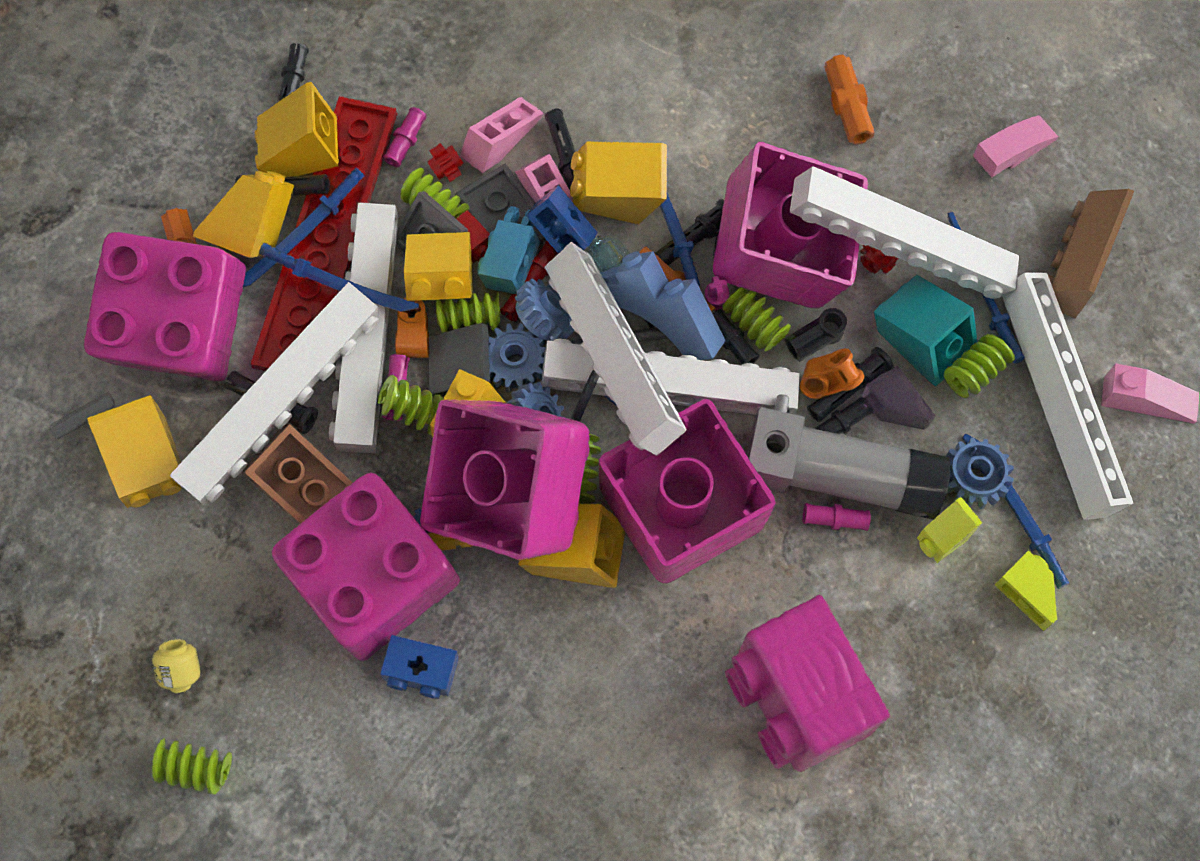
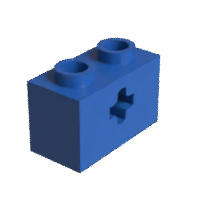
M559 185L537 201L526 215L558 254L571 242L582 250L586 249L598 233Z
M391 635L380 675L384 681H387V686L390 688L406 691L408 686L420 689L419 694L425 697L439 699L440 695L449 696L459 656L456 650ZM420 663H423L427 671L423 670L419 672L418 676L415 675L412 667L417 668Z

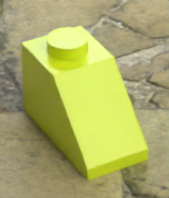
M960 497L921 531L917 537L920 541L919 546L928 557H933L938 563L967 542L982 524V521Z
M1028 550L995 586L1038 627L1045 631L1057 620L1054 573L1048 569L1049 566L1042 557L1036 554L1033 555Z

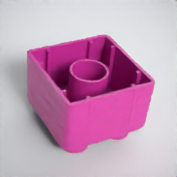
M758 142L727 181L713 262L714 276H718L719 280L725 279L728 284L796 305L814 309L823 307L854 283L859 244L852 238L832 233L826 227L806 222L802 217L790 213L794 180L812 166L864 189H868L867 178L841 167H835L810 157L798 155L765 142Z
M123 232L109 233L105 237L99 258L84 339L85 352L112 365L172 373L210 381L225 380L232 353L231 346L237 324L240 296L243 291L246 273L245 264L224 250L213 246Z
M709 399L701 400L678 413L687 430L657 456L646 449L639 450L629 439L604 453L599 458V488L602 495L652 575L658 582L663 584L677 580L693 569L759 533L764 528L765 523L771 516L773 507L776 505L775 498L770 489L763 481L761 475L757 473L743 448L727 427V423L722 419L715 405Z
M441 400L438 404L431 457L421 511V527L426 531L444 537H451L473 546L483 547L497 554H503L517 560L567 550L571 546L574 528L579 517L580 489L585 462L589 456L588 427L576 420L499 401Z
M367 473L347 486L342 492L303 521L297 528L283 537L272 549V557L277 566L339 644L360 661L368 660L380 648L387 645L391 635L396 636L411 625L431 606L438 603L443 597L454 590L460 582L459 575L444 553L382 478L375 473Z
M820 594L783 612L779 617L772 618L768 622L750 630L746 634L737 655L731 658L733 667L725 671L727 682L739 704L745 708L757 702L766 718L767 728L759 731L758 737L767 757L776 769L791 763L796 771L804 772L808 768L825 761L828 757L837 755L857 742L868 738L890 717L887 707L864 670L828 604Z

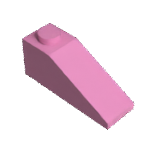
M522 97L516 99L468 129L460 157L482 173L499 163L542 118L543 112Z
M550 154L541 156L515 171L523 187L535 203L558 185L573 202L570 190Z
M1116 363L1104 377L1101 406L1195 424L1197 422L1199 393L1148 369Z

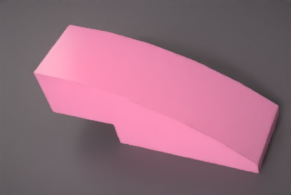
M1039 115L1013 124L978 144L973 157L992 178L1008 167L1014 168L1056 141L1058 136Z

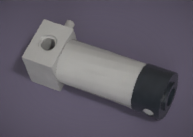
M784 394L777 396L774 410L764 407L759 408L752 425L746 455L771 491L785 493L788 486L895 509L896 512L932 520L939 515L949 486V457L914 449L907 450L804 427V416L787 413L790 398ZM768 448L775 450L777 453L770 452Z

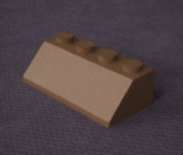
M1133 190L1090 191L1084 202L1078 200L1071 215L1072 218H1075L1073 226H1067L1061 242L1066 243L1063 251L1058 249L1051 263V267L1055 268L1053 276L1048 274L1063 314L1076 319L1094 294L1134 194Z

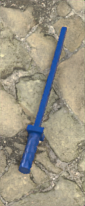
M354 168L350 175L345 178L344 182L333 191L332 195L328 198L323 195L319 199L321 204L275 248L288 254L330 213L336 215L339 212L337 205L358 184L359 180L364 177V174L359 169ZM263 257L245 273L243 287L250 286L277 262L268 257Z
M667 194V199L659 207L675 245L673 256L674 258H680L686 280L695 279L698 286H700L696 268L691 257L694 246L693 242H687Z
M947 213L950 225L961 230L954 213ZM981 293L993 316L989 325L990 330H997L999 336H1001L1000 338L1010 347L1015 356L1013 363L1022 362L1025 359L1021 349H1019V345L1015 341L1016 339L1011 333L1009 326H1007V322L1010 319L1008 313L1001 315L994 299L987 298Z
M266 243L260 247L259 254L293 270L292 274L298 277L310 278L339 291L350 282L373 303L401 312L419 307L418 303L406 301L405 299L391 296L335 276L312 266L311 262L305 259H295L293 256L287 255L285 252L279 251V249L271 247Z
M964 434L962 439L967 444L970 438L973 437ZM1010 485V487H1007L1009 491L1004 498L1032 543L1029 545L1031 551L1037 550L1040 556L1047 562L1048 569L1054 573V582L1057 589L1069 585L1068 579L1049 546L1052 538L1049 534L1043 535L1029 510L1013 486Z

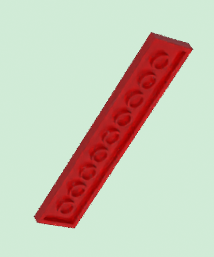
M339 96L334 109V113L337 116L338 166L313 173V176L326 174L327 178H329L330 190L328 194L306 195L295 229L321 204L319 199L323 195L327 198L332 195L333 191L344 182L345 178L350 175L354 168L359 169L364 174V177L359 180L358 184L337 205L339 212L336 215L330 213L288 254L295 259H305L311 262L312 266L345 279L346 272L351 264V261L348 260L349 242H354L355 232L351 231V217L353 213L357 214L358 203H370L382 166L383 156L386 153L398 114L397 109L393 107ZM282 266L250 363L252 369L266 372L340 291L310 278L298 277L292 274L293 270Z

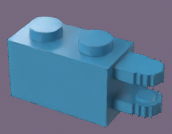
M510 206L504 220H498L495 230L491 231L488 238V248L484 257L479 260L477 274L487 289L518 295L517 290L525 283L540 244L534 230L535 226L526 216L530 211L529 209L526 211L522 223L518 224L519 208Z

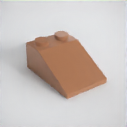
M285 424L270 438L267 445L253 456L241 472L299 524L353 483L290 424Z

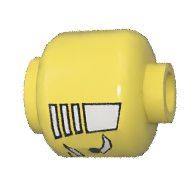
M175 639L164 642L153 655L152 663L156 682L164 689H170L174 693L184 692L190 689L191 685L200 677L197 650L184 640Z

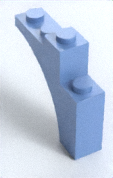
M638 251L632 252L623 258V263L619 267H613L605 272H600L618 306L642 317L658 328L673 342L682 355H691L696 357L697 360L713 359L724 344L725 339L696 280L682 281L681 279H674L668 282L653 251L641 254Z

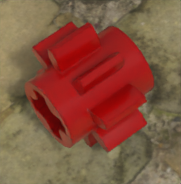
M440 143L429 150L433 158L428 160L427 163L439 181L447 177L449 182H452L462 175L458 168L464 162L452 145L445 149Z
M862 245L863 248L860 250V253L863 255L860 257V261L869 272L876 274L882 270L883 273L887 274L896 266L897 257L887 256L881 250L869 245Z

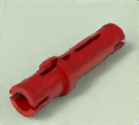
M547 240L537 256L534 257L525 282L532 278L537 282L539 279L543 280L548 275L545 266L558 253ZM511 294L500 309V313L502 315L508 313L506 318L516 322L519 317L516 311L517 301L515 297L517 295Z

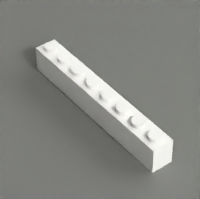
M814 166L797 176L794 180L790 213L802 217L806 222L816 223L828 228L832 233L852 238L858 244L869 245L881 250L887 256H895L907 261L911 266L931 271L937 277L955 281L961 287L971 288L983 293L987 298H1000L1002 295L1016 289L1019 256Z
M358 203L357 214L353 213L351 217V231L355 232L354 242H349L348 260L352 261L351 272L347 271L345 279L388 295H391L399 218L396 205ZM375 304L378 306V323L368 334L362 332L355 340L357 346L347 357L342 356V361H337L335 376L336 380H340L339 391L333 392L332 408L337 411L336 421L330 423L329 440L333 441L337 451L376 453L381 404L377 403L383 385L390 312L388 307Z
M571 242L545 266L551 278L548 282L559 294L561 307L570 315L572 319L570 325L581 336L583 340L581 343L582 348L592 357L595 363L593 365L594 371L604 380L606 394L616 403L618 417L628 426L631 432L629 434L631 442L639 450L646 449L657 456L687 429L591 255Z
M1023 273L1017 278L1016 289L1002 295L1005 307L1011 319L1015 335L1019 341L1083 520L1107 518L1134 504L1048 274Z
M348 282L169 476L203 506L207 501L213 503L225 490L222 485L230 476L236 478L247 466L245 460L253 451L256 454L259 453L270 440L267 436L275 427L281 429L292 416L290 411L297 403L303 405L314 392L312 387L319 379L325 381L336 368L333 364L341 355L347 357L357 346L355 340L362 332L368 334L379 321L377 318L379 315L378 306Z
M566 339L547 340L541 381L542 388L548 386L550 389L582 393L595 364L592 357L584 351L580 344H572L571 341ZM660 351L645 353L674 405L691 406L701 400L709 399L717 410L757 415L760 407L774 410L777 396L784 394L790 398L787 413L794 414L798 409L800 373L790 372L787 368L765 369L759 368L758 365L752 363L734 365L728 364L727 361L721 359L703 361L697 360L696 357L691 355L672 357L666 356L665 353ZM599 377L592 394L608 396L604 390L606 384L602 378Z

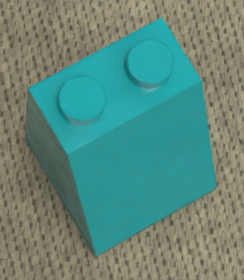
M918 274L907 283H904L887 301L882 302L874 311L877 332L934 386H937L945 379L944 371L946 368L952 366L956 359L961 358L965 351L970 350L971 346L978 342L973 307Z

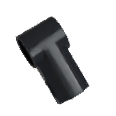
M837 308L825 309L820 317L787 336L785 343L793 358L801 362L828 344L839 342L847 325L846 315ZM833 322L839 329L835 331L828 330L824 323Z

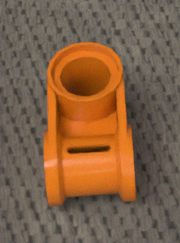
M422 300L412 301L419 304L417 309L403 312L397 310L396 354L405 355L409 358H429L428 316L425 304ZM411 312H416L414 318H409L411 317Z
M843 348L808 360L800 382V390L809 398L819 399L830 394L856 388L863 382L865 375L861 369H857L852 361L853 354L851 351Z

